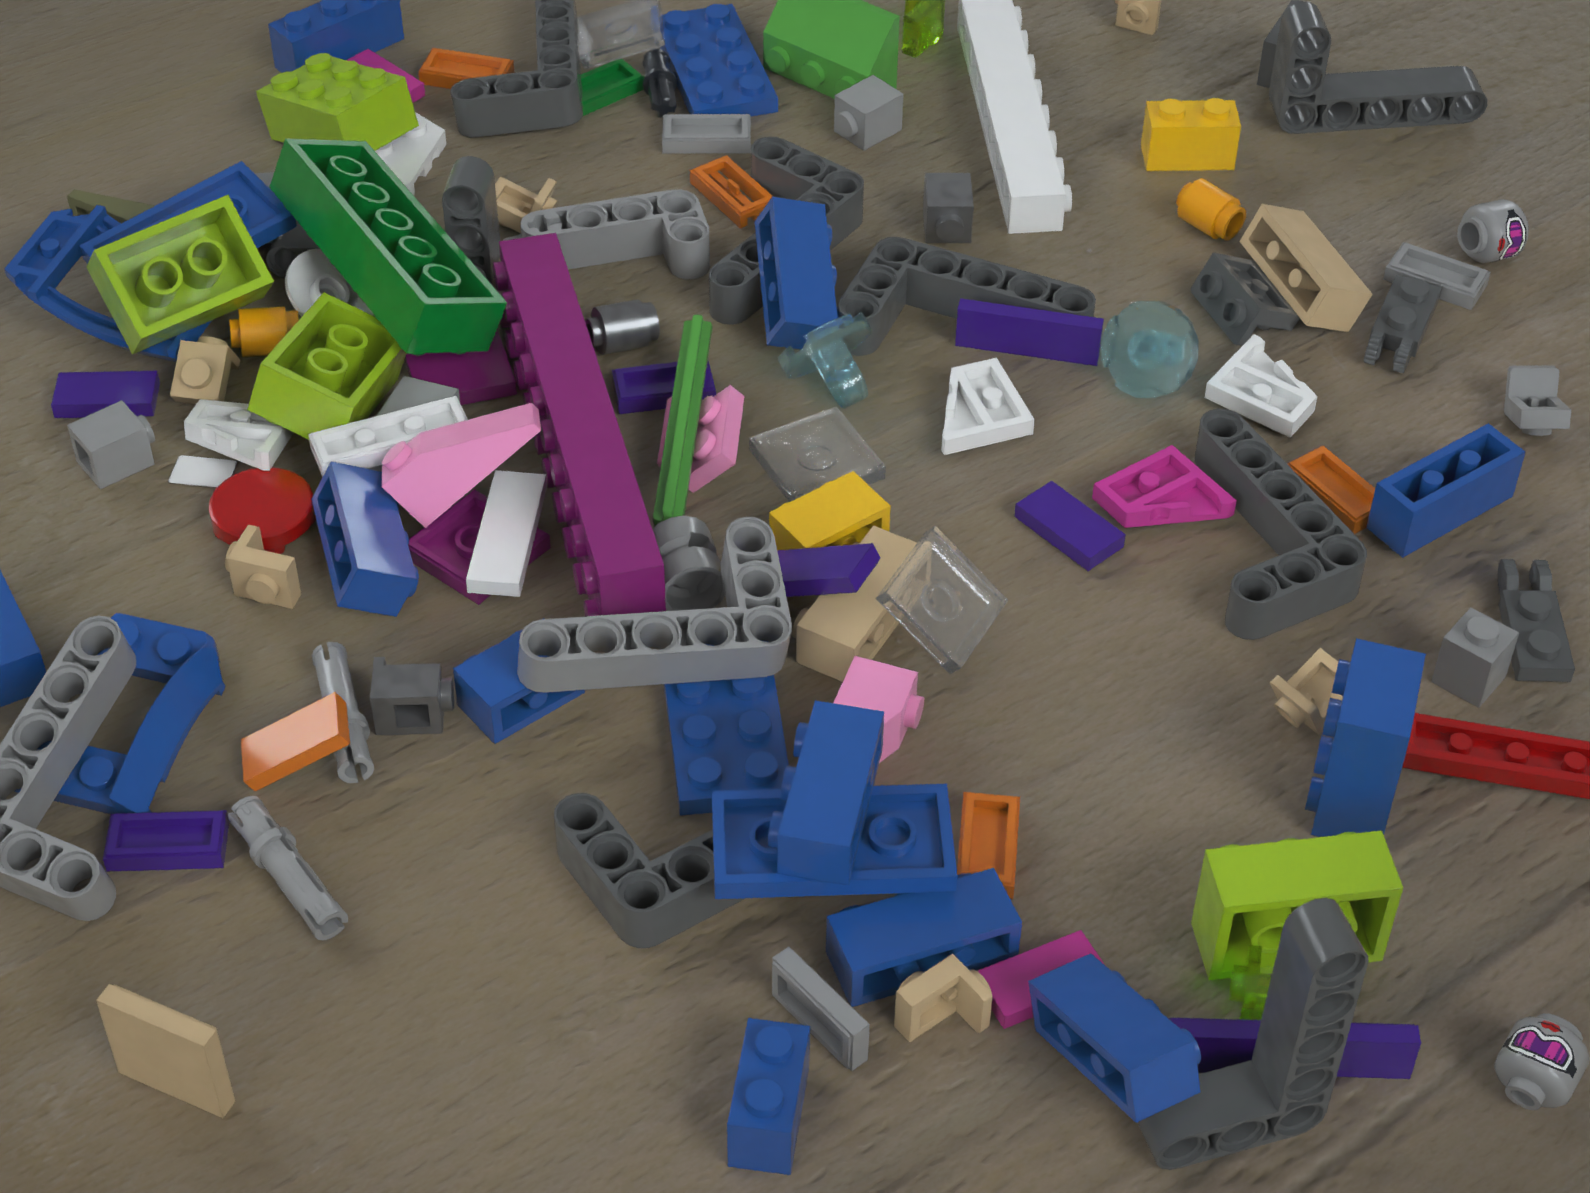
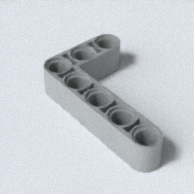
M747 516L737 518L728 526L721 558V575L727 607L541 619L531 622L520 633L517 668L520 682L530 690L547 693L758 678L776 674L782 669L786 660L792 632V622L775 536L771 527L761 519ZM594 651H601V652H604V653H603V654H601V653H595ZM537 655H547L550 657H539Z
M100 615L83 620L72 631L0 744V887L82 921L96 920L112 908L116 899V886L95 855L36 828L136 667V655L117 622L110 617ZM110 648L107 652L97 655L100 651ZM77 694H81V695H80L77 699H75L74 701H72V702H67L71 697H73V696H75V695H77ZM52 741L47 747L37 750L41 744ZM21 789L16 796L6 799L11 792ZM35 858H40V861L34 867L23 871L28 862ZM91 878L90 883L85 888L72 892L79 882Z

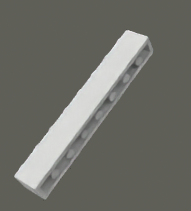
M959 0L957 28L1008 234L1062 231L1064 212H1071L1072 192L1069 184L1063 185L1064 163L1062 157H1056V133L1054 130L1049 131L1048 105H1041L1042 84L1040 79H1034L1035 59L1033 54H1028L1027 30H1021L1020 6H1014L1012 0Z

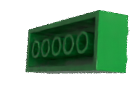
M285 139L269 188L302 226L307 235L321 249L329 262L335 266L349 283L352 290L368 306L376 319L382 323L396 340L399 347L406 354L412 355L447 352L464 354L466 352L489 351L507 302L366 141Z

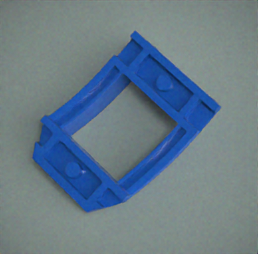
M96 205L90 214L74 216L72 209L51 212L4 268L6 277L30 300L64 322L100 340L130 351L113 318L93 311L55 289L82 256L79 245L121 223L109 216L106 207ZM211 321L137 353L176 362L180 341L197 342Z
M116 613L111 619L117 622L136 655V667L132 676L167 684L146 714L128 753L122 754L87 746L54 801L108 814L151 813L149 806L160 782L165 783L175 758L193 724L215 694L222 696L226 686L222 680L217 644L214 638L206 632ZM110 648L100 651L97 655L107 652ZM47 741L41 744L37 750H42L43 748L47 747L52 741ZM16 789L14 792L19 793L21 789Z

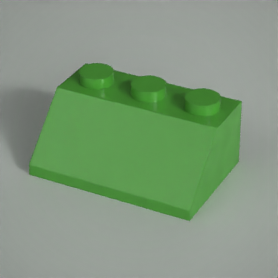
M778 0L763 31V67L835 99L836 94L872 75L897 89L900 16L863 0Z

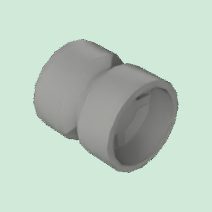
M690 516L672 517L658 523L653 528V532L664 563L666 610L708 609L717 606L725 596L721 575V561L716 555V547L706 524L698 518Z

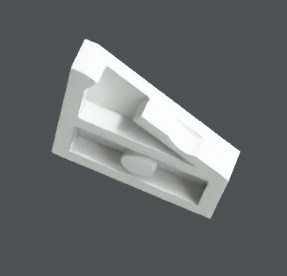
M416 113L418 127L375 151L413 195L415 194L414 183L419 176L426 177L432 168L433 159L439 157L446 146L445 130Z
M1254 334L1207 382L1204 398L1291 438L1315 411L1318 396L1304 382L1294 377L1293 370L1283 360L1274 363L1264 352L1265 341Z
M997 358L951 368L945 424L942 434L941 451L944 455L1033 435L1035 419Z
M200 399L184 421L186 440L266 471H270L294 432L272 424L265 418L247 410L249 404Z

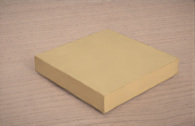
M109 984L97 998L96 1002L118 1072L224 1118L235 1103V1098L217 1028L120 986Z

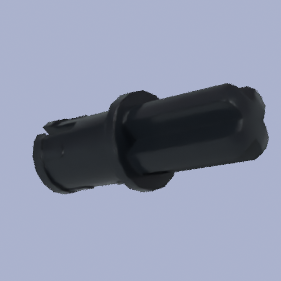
M652 49L643 56V60H645L642 61L645 69L643 89L649 95L651 109L657 111L658 117L663 118V115L675 112L677 108L675 98L677 79L670 69L668 53L661 49Z

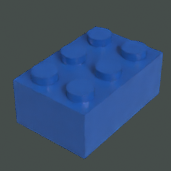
M1356 638L1351 661L1339 659L1331 693L1342 695V699L1330 698L1313 772L1324 775L1322 779L1312 776L1305 810L1316 812L1311 835L1326 837L1344 832L1363 833L1382 831L1384 835L1410 740L1426 657L1425 653Z

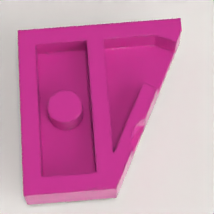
M1173 445L1094 483L1092 499L1124 528L1230 518L1234 515L1237 501Z

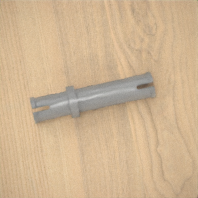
M326 642L330 659H325L323 647L319 645L313 650L312 661L316 668L322 698L336 692L346 701L350 744L335 752L338 777L347 783H359L355 769L356 764L360 765L364 780L368 779L374 771L373 760L370 757L366 741L370 734L369 725L366 717L359 712L347 661L346 648L338 642Z
M247 796L240 799L232 806L231 809L235 813H229L228 820L248 843L250 858L259 868L266 869L271 874L278 887L305 920L315 938L324 941L338 935L345 928L342 923L348 922V914L334 900L310 865L300 855L296 848V838L286 827H280L275 822L259 797Z

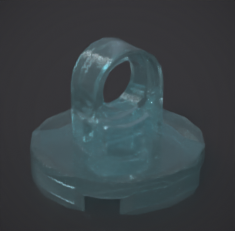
M1136 301L1124 308L1119 315H1114L1107 323L1101 339V360L1104 368H1109L1111 376L1117 381L1114 384L1121 391L1136 398H1159L1179 390L1191 378L1198 361L1199 340L1191 320L1178 307L1164 301Z
M859 312L854 319L851 313L841 316L806 334L804 337L807 342L803 345L804 348L796 354L791 346L786 348L778 357V362L788 379H795L818 370L837 404L845 409L868 396L865 380L850 352L872 334V328L863 312Z

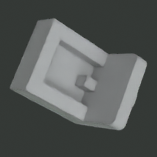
M1512 365L1508 368L1504 414L1523 433L1546 436L1552 434V429H1570L1571 409L1557 397L1559 369L1553 365Z

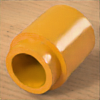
M1204 178L1197 179L1193 183H1187L1179 192L1176 200L1178 217L1213 239L1222 238L1225 241L1232 239L1240 231L1246 219V209L1240 206L1239 199Z
M285 306L238 309L239 319H229L231 348H241L242 357L267 356L299 321L298 311H286Z

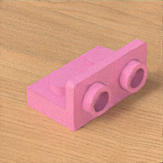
M731 385L714 397L707 396L701 401L688 489L692 493L736 464L744 395ZM672 397L667 399L657 459V464L660 468Z

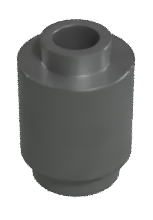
M639 299L594 307L591 311V318L585 320L593 347L596 346L602 355L647 347L649 341L657 340L660 334L659 319L654 305L651 302L642 303Z

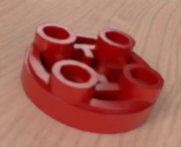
M272 467L270 471L253 468L239 472L223 481L210 498L209 514L214 535L231 545L234 541L237 542L248 525L260 527L264 550L282 554L285 550V545L302 536L316 521L311 500L313 497L312 489L303 477L283 468Z

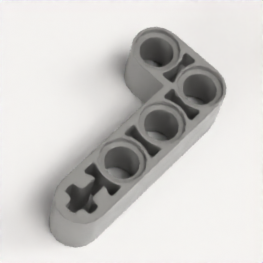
M673 189L538 210L525 215L521 220V238L550 233L557 234L568 269L664 254L670 272L678 278L697 279L707 274L710 269L709 225L698 198L687 190Z

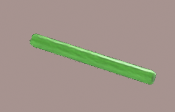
M693 315L692 320L685 321L683 325L652 518L655 526L669 518L685 516L712 334L711 322L704 321L702 315Z

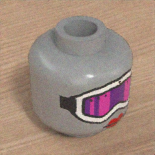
M1501 199L1471 206L1463 214L1457 231L1458 242L1462 250L1476 262L1485 264L1509 259L1519 255L1525 248L1528 240L1529 224L1523 210L1513 201Z
M1545 1013L1537 1017L1523 1018L1514 1024L1494 1063L1497 1077L1506 1087L1505 1093L1511 1101L1529 1110H1538L1540 1107L1557 1108L1566 1105L1570 1101L1590 1061L1587 1047L1582 1042L1583 1037L1577 1027L1559 1016Z

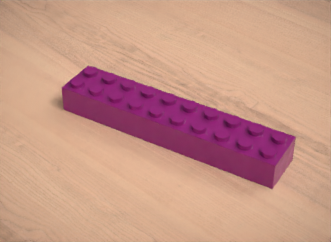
M550 233L499 241L501 261L493 262V274L497 291H503L501 296L507 302L499 324L501 329L509 327V330H505V340L509 358H518V361H514L517 386L519 390L527 389L528 391L523 393L524 405L533 403L539 409L541 431L534 436L535 448L538 455L546 454L547 458H542L543 473L546 474L547 488L556 487L557 492L552 493L557 523L566 522L567 527L562 528L566 555L568 559L576 557L578 563L573 564L578 595L587 594L589 599L584 601L585 617L666 611L664 563L557 234Z

